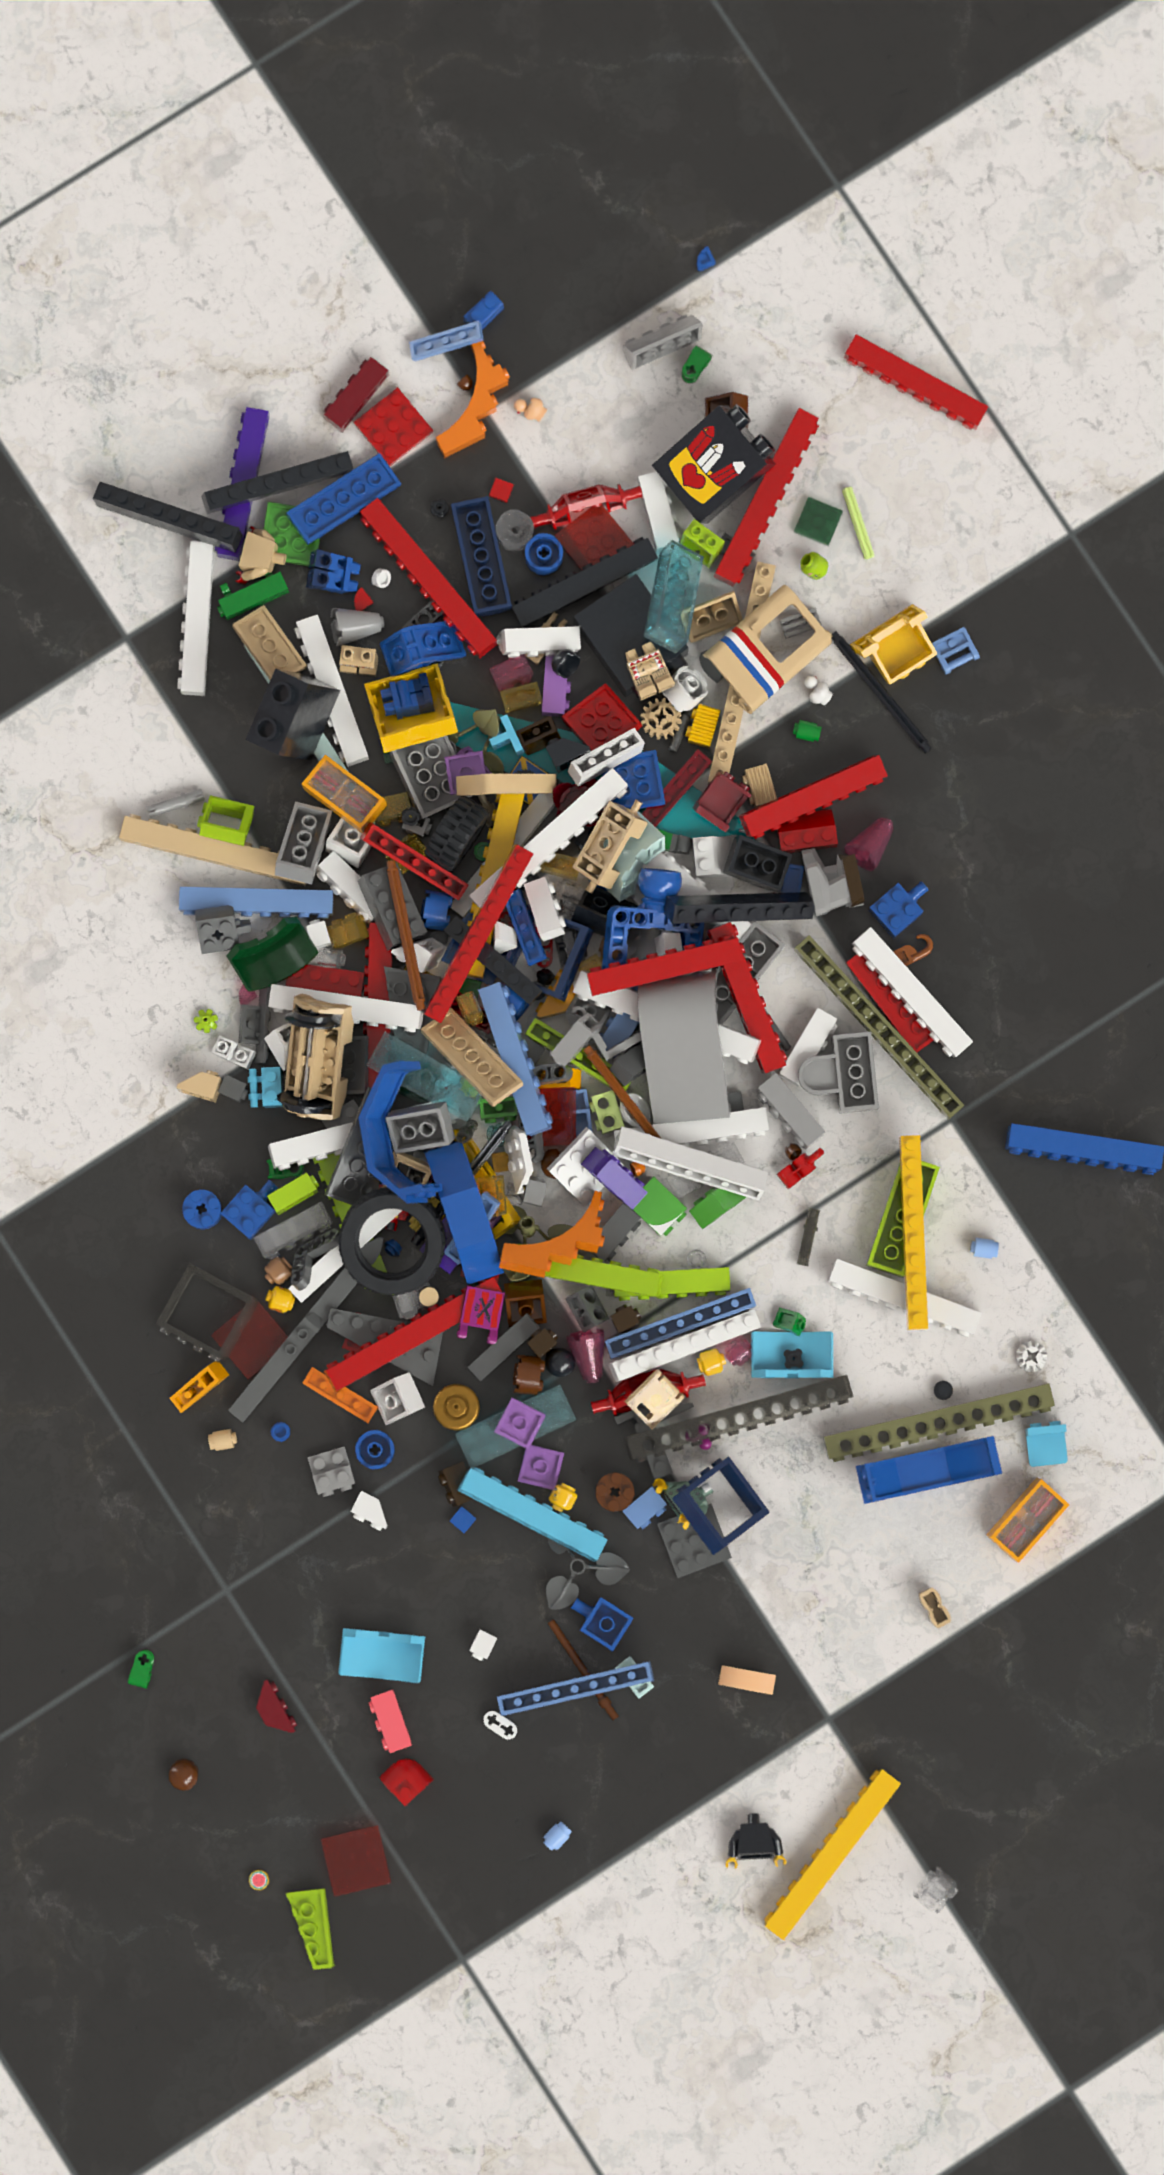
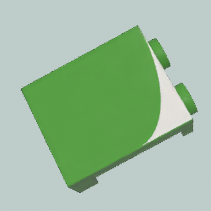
M653 1177L643 1187L648 1193L633 1211L659 1237L663 1234L667 1236L674 1229L671 1225L676 1220L680 1222L687 1215L685 1213L687 1208Z

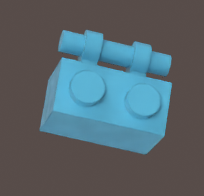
M261 1068V1076H257V1069H249L247 1081L250 1083V1094H248L250 1108H257L258 1100L263 1101V1107L265 1108L283 1107V1104L277 1101V1095L284 1092L282 1068ZM257 1083H262V1093L257 1092Z

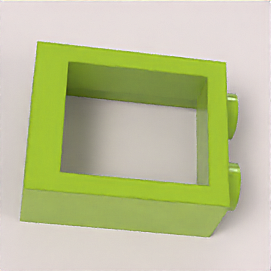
M694 519L684 531L679 547L710 569L721 555L725 541Z
M210 795L208 803L204 802L202 813L204 815L199 816L198 819L199 835L244 846L253 820L254 806ZM212 812L242 819L239 830L209 823Z
M305 1173L267 1197L277 1214L280 1215L318 1193L317 1187H319V1184L313 1175L309 1176L308 1173Z

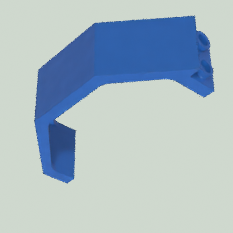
M397 1061L382 1065L358 1117L368 1171L406 1203H428L427 1198L435 1197L437 1192L443 1191L442 1183L416 1185L396 1168L386 1116L389 1114L405 1075L408 1072L421 1069L420 1061Z
M458 1140L451 1142L450 1145L424 1151L435 1184L442 1183L443 1191L438 1192L453 1236L467 1285L504 1273L503 1269L499 1268L500 1256L462 1141Z
M994 1436L856 1466L864 1504L1002 1474Z

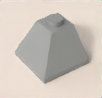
M576 994L565 1015L572 1028L583 1014L580 1010H577L575 1013L571 1012V1010L577 1006L583 1007L587 1013L602 1024L598 1030L600 1033L612 1008L609 1006H605V1008L599 1007L594 1004V1000L588 999L584 1001L577 998ZM591 1038V1039L589 1040V1042H588V1043H590L591 1045H593V1043H594V1041L592 1040V1038Z

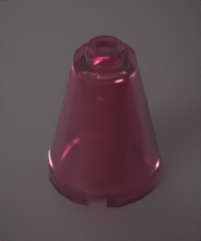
M878 818L847 843L844 848L846 854L852 855L855 853L856 860L859 861L857 865L870 871L876 869L894 831L892 821L888 818Z
M596 1329L597 1332L595 1333L591 1330L584 1333L578 1331L571 1333L570 1336H566L582 1378L588 1381V1383L599 1382V1378L603 1376L604 1329Z

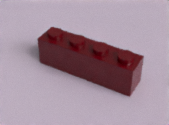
M372 357L369 360L365 359L361 363L360 371L349 378L347 387L345 389L341 388L335 397L337 399L333 404L329 403L324 409V419L342 433L389 376V370Z

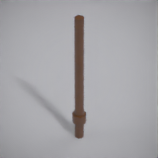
M553 1619L547 1623L582 1676L591 1675L556 1621ZM604 1693L595 1694L599 1700V1705L602 1709L606 1710L612 1721L619 1717L610 1704L612 1702L608 1696H605Z

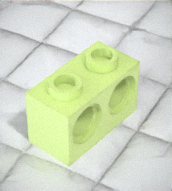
M613 1090L591 1097L592 1102H589L591 1112L596 1113L598 1119L595 1120L597 1131H601L602 1135L625 1127ZM606 1099L609 1106L601 1109L598 1106V1101ZM611 1117L615 1122L614 1125L606 1127L603 1123L605 1118Z

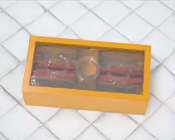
M327 755L323 756L302 782L303 789L361 833L364 832L369 822L373 823L387 806L383 797Z
M1036 1477L986 1536L1011 1559L1019 1563L1066 1510L1069 1504L1042 1479Z

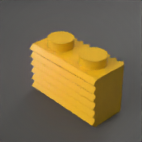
M699 704L698 708H693L691 719H694L693 725H688L685 735L689 737L688 743L709 749L721 710Z

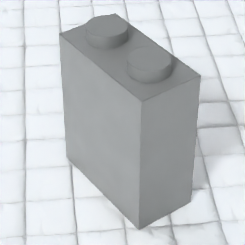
M586 1013L573 1025L550 1053L553 1056V1060L565 1067L575 1059L602 1024L589 1013Z

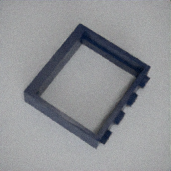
M528 904L527 906H528L529 912H530V914H531L532 920H533V922H534L535 919H534V916H533L531 907H530V905ZM565 918L566 926L579 931L555 991L537 985L543 991V994L563 1002L567 998L594 933L592 929ZM518 937L517 947L506 951L507 956L505 958L514 966L522 951Z
M729 1456L723 1461L719 1458L711 1464L712 1469L709 1466L699 1473L701 1475L700 1478L697 1475L688 1481L689 1486L687 1487L684 1484L678 1488L677 1491L679 1493L672 1498L713 1555L770 1513ZM719 1470L753 1515L723 1539L689 1494Z

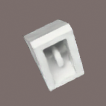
M497 921L493 931V948L502 954L517 947V935L514 928Z

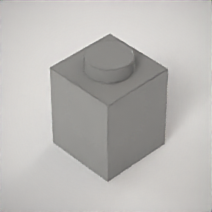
M533 1177L532 1180L529 1179L523 1203L542 1207L547 1187L544 1179Z

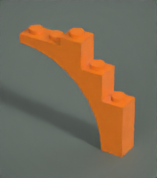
M483 341L471 344L477 366V380L470 403L459 420L448 430L436 437V443L444 458L485 438L484 432L487 430L483 422H479V420L497 412L496 405H498L494 394H490L508 385V378L510 376L506 368L502 369L500 364L493 367L495 365L490 354L486 355L484 351L486 346Z
M594 1192L591 1204L584 1216L564 1234L549 1241L536 1244L517 1245L504 1243L499 1268L544 1278L546 1271L550 1272L552 1262L571 1266L572 1259L577 1258L578 1249L597 1253L598 1248L603 1247L605 1236L601 1235L603 1228H599L601 1217L597 1216L598 1211L603 1210L604 1200L601 1199L602 1192Z

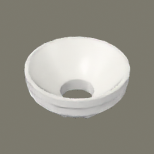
M629 1093L630 1098L646 1119L650 1121L651 1110L647 1101L636 1093ZM620 1102L622 1119L632 1126L640 1127L633 1116L631 1118L626 1112L627 1108Z

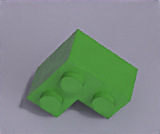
M713 1187L705 1193L706 1198L700 1197L693 1203L695 1206L689 1212L700 1227L704 1229L746 1197L719 1188L715 1190Z

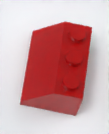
M832 809L816 811L808 816L802 814L798 816L799 820L790 824L788 822L782 823V827L777 829L779 850L787 853H796L815 848V850L834 848L838 845Z

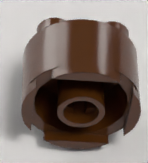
M517 1354L516 1359H519V1362L515 1363L513 1373V1385H517V1389H513V1393L537 1395L543 1389V1380H540V1375L544 1372L545 1361L541 1360L538 1356Z
M609 1473L599 1480L595 1491L596 1499L608 1511L618 1512L624 1510L631 1504L634 1498V1486L627 1476L621 1473ZM610 1488H619V1497L615 1495L611 1497L610 1493L612 1491Z

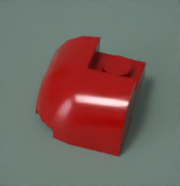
M411 1759L398 1760L379 1777L383 1784L404 1806L434 1780L421 1764Z

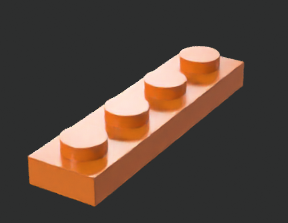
M313 1367L302 1383L366 1423L370 1422L378 1409L376 1405L346 1387L334 1391L326 1375Z

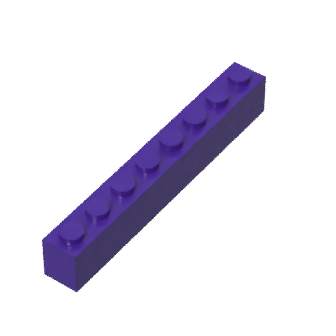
M246 407V411L242 412L240 423L243 424L242 431L238 430L237 434L239 446L238 449L235 448L233 460H236L235 466L231 467L229 478H232L231 484L258 477L270 417L269 411ZM252 502L222 510V515H224L223 523L238 527L243 537L236 553L215 546L214 551H217L219 558L240 561Z

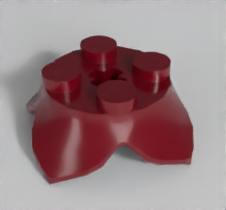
M592 779L579 787L577 784L568 782L555 786L553 789V802L558 809L556 817L592 787L596 780ZM602 810V811L598 814L599 818H600V816L602 815V813H603L604 810ZM598 818L594 823H592L591 825H590L589 823H587L585 826H588V827L595 826V825L597 824L599 818Z

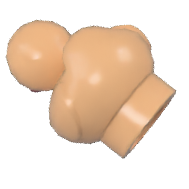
M532 398L528 406L523 399H518L514 403L517 414L524 412V416L528 420L535 419L539 422L547 411L543 407L542 400L539 398Z

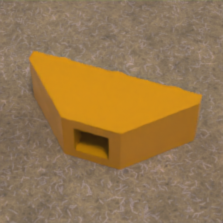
M559 969L555 976L557 980L555 985H550L548 989L555 991L563 970ZM573 983L565 1002L545 994L547 996L545 1002H540L535 1010L538 1013L536 1018L541 1020L564 1014L576 995L573 993Z

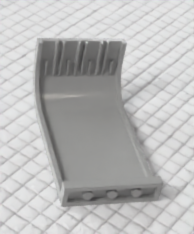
M709 968L638 985L639 1023L653 1124L730 1118L731 1105L728 1101L716 1009L717 968Z

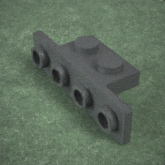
M270 987L259 990L258 1006L241 1005L238 1043L256 1045L255 1064L266 1063L269 1055L264 1038L270 1034L268 1030V1023L271 1019V1012L268 1007Z

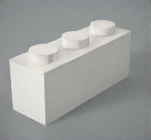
M542 877L524 884L542 940L547 941L565 934L563 927L566 926L563 915L560 916L558 912L561 907L558 899H554L553 893L556 891L553 883L548 882L546 877Z

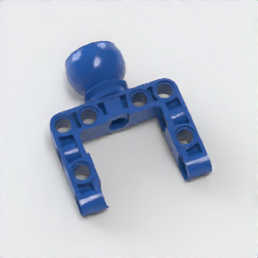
M641 868L638 875V885L641 893L645 896L641 899L642 903L637 907L613 906L608 910L602 969L608 968L610 963L620 961V965L626 963L628 952L627 935L630 927L679 931L682 950H684L686 945L695 944L696 947L702 945L704 922L695 923L692 927H690L689 923H676L672 926L671 921L664 914L666 897L677 896L681 889V872ZM621 911L622 918L617 921L616 914ZM637 913H640V920L638 922H635V915ZM617 949L618 956L613 959L612 952Z

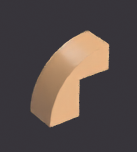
M722 1665L718 1685L773 1694L776 1675Z

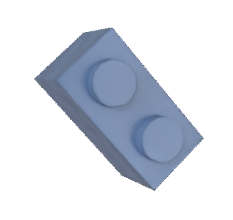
M651 1487L622 1512L636 1529L639 1527L644 1529L651 1523L649 1520L654 1515L659 1517L666 1511L665 1506L667 1503Z

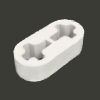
M489 1711L485 1714L484 1724L489 1729L505 1739H512L516 1736L517 1727L513 1722L496 1711ZM493 1714L496 1715V1720L500 1722V1725L498 1726L495 1723L489 1725L487 1717L493 1716ZM503 1724L506 1727L511 1725L513 1727V1735L508 1734L506 1736L504 1734L505 1730L501 1728V1725Z

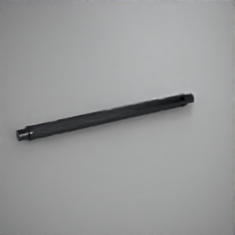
M837 631L833 632L831 639L836 647L912 738L918 748H921L924 753L931 750V746L927 743L928 740H926L844 637L840 636Z
M508 1120L502 1126H499L497 1131L470 1163L474 1176L507 1134H509L513 1124ZM440 1201L436 1206V1210L442 1218L445 1212ZM422 1227L415 1232V1236L411 1240L416 1246L425 1240Z

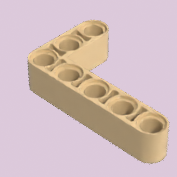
M478 774L456 776L457 796L553 794V789L557 786L556 774Z

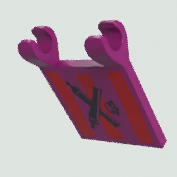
M467 1286L457 1337L466 1338L468 1326L489 1329L487 1343L496 1344L505 1293Z

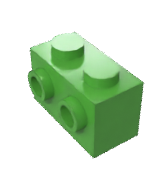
M514 1096L505 1098L494 1107L485 1099H479L481 1121L485 1120L486 1124L496 1123V1119L516 1121L518 1115Z

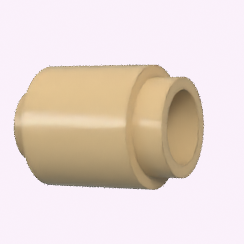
M227 1429L209 1434L210 1450L215 1449V1451L234 1448V1444H237L236 1432Z

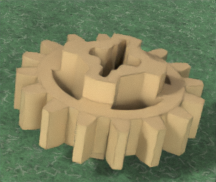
M656 698L655 704L649 701V708L644 707L645 714H641V719H643L641 723L642 726H645L644 732L650 731V737L652 738L656 735L657 740L661 736H664L666 740L668 734L674 736L673 730L679 731L680 729L677 724H682V720L679 719L682 716L681 712H677L670 701L666 703L665 698L662 699V702H659ZM667 709L670 710L674 716H672V714H668ZM662 713H663L664 719H662V721H661L660 724H659L658 719L661 718ZM649 722H651V724H655L656 729H654V728L649 724Z

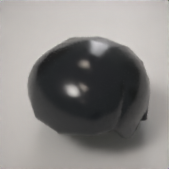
M560 650L553 657L551 662L552 670L558 676L568 678L578 669L581 658L573 650Z
M553 1348L547 1353L544 1360L547 1371L556 1377H567L575 1368L574 1356L565 1348Z

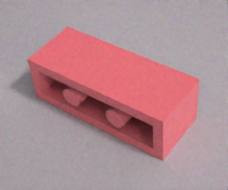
M394 1690L371 1697V1702L368 1703L371 1712H376L378 1720L375 1721L378 1732L382 1731L384 1739H381L384 1749L392 1753L412 1746Z

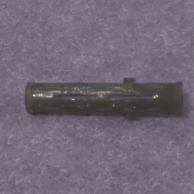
M471 1119L458 1130L456 1139L459 1143H466L473 1137V1133L478 1129L477 1121Z
M808 1208L806 1224H803L804 1233L797 1265L809 1266L808 1263L815 1232L818 1231L817 1223L821 1210Z

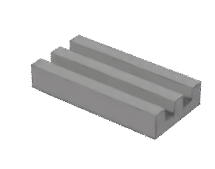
M816 607L809 609L811 614H813L815 619L822 626L819 620V616L817 614ZM800 613L780 620L786 639L813 629L809 625L788 633V629L808 623L804 619L785 626L787 622L802 618L803 616Z

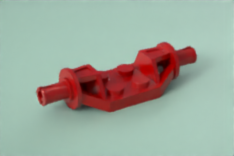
M598 484L563 494L552 507L550 504H547V513L531 516L533 528L550 524L556 530L558 526L572 523L569 512H581L589 506H601L603 502H605L608 513L621 508L626 510L627 501L643 497L640 485L623 490L620 484H617V489Z
M662 1368L659 1369L662 1372L661 1376L664 1375L669 1381L677 1382L672 1384L686 1398H689L688 1392H690V1389L706 1386L703 1374L686 1378L683 1372L677 1374ZM656 1370L622 1380L612 1391L608 1390L609 1396L606 1399L591 1402L593 1413L611 1410L614 1416H617V1413L632 1411L625 1403V1400ZM623 1392H625L624 1395H622L621 1397H619L618 1399H616V1398H617L618 1396H620Z

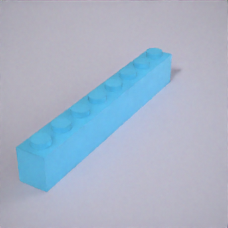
M476 1467L467 1470L457 1491L593 1562L598 1560L607 1542V1539L603 1537V1533L597 1530L592 1532L586 1529L587 1525L579 1521L575 1523L569 1520L570 1516L562 1512L558 1514L552 1511L553 1508L545 1503L540 1505L535 1502L536 1499L528 1494H525V1496L519 1494L517 1488L510 1485L508 1487L502 1485L501 1480L493 1476L491 1478L485 1476V1472Z

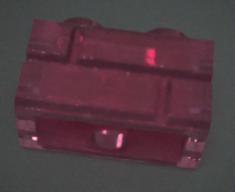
M525 654L489 668L498 691H510L514 688L513 685L517 683L521 685L526 684L533 677L532 669Z

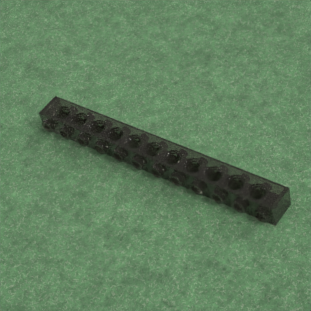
M844 1375L625 1437L624 1441L630 1460L635 1459L637 1463L648 1460L647 1456L651 1454L658 1457L665 1455V1451L672 1449L673 1452L683 1450V1445L690 1443L692 1447L701 1445L704 1439L709 1438L711 1442L721 1439L720 1435L728 1433V1437L739 1434V1430L746 1428L747 1431L758 1428L757 1424L764 1423L765 1426L775 1424V1419L783 1418V1421L795 1418L794 1414L800 1412L802 1416L813 1413L812 1409L819 1407L820 1411L831 1408V1403L837 1402L838 1405L849 1403V1398L854 1396L848 1376ZM829 1388L835 1391V1397L833 1399L827 1396V1390ZM810 1393L815 1394L817 1397L815 1404L810 1403L808 1399ZM791 1399L798 1401L799 1406L797 1409L791 1407ZM773 1404L780 1406L779 1414L773 1413ZM755 1409H759L762 1412L761 1419L754 1417ZM737 1414L742 1415L744 1418L742 1425L737 1424L735 1421ZM719 1419H722L726 1424L723 1430L717 1427ZM701 1424L707 1427L705 1435L700 1434L698 1431V1427ZM681 1430L688 1432L689 1437L687 1440L681 1439ZM663 1435L670 1437L669 1445L662 1443L661 1438ZM645 1440H649L652 1443L650 1451L643 1448Z

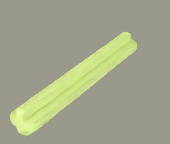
M852 487L844 488L842 493L864 559H871L874 557V552Z

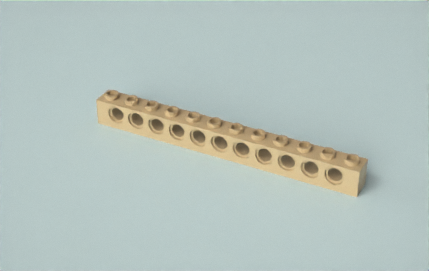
M757 561L745 618L769 597L776 565ZM759 631V632L757 633V637H758L759 639H760L761 631ZM731 685L727 694L707 785L710 784L718 771L723 774L725 771L730 773L744 710L739 704L741 697Z

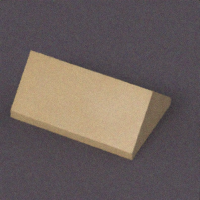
M734 591L680 612V619L690 643L734 627L743 620Z

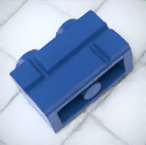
M490 291L485 295V299L482 298L464 316V322L469 324L479 321L483 330L504 310V304Z

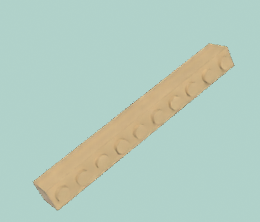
M130 814V817L124 816L119 836L121 841L306 886L304 882L275 875L279 851L274 853L270 852V848L260 846L259 849L254 848L251 843L245 842L244 846L200 836L194 829L186 828L181 830L178 829L177 825L167 823V826L159 824L160 821L154 819L144 821L141 820L140 816Z

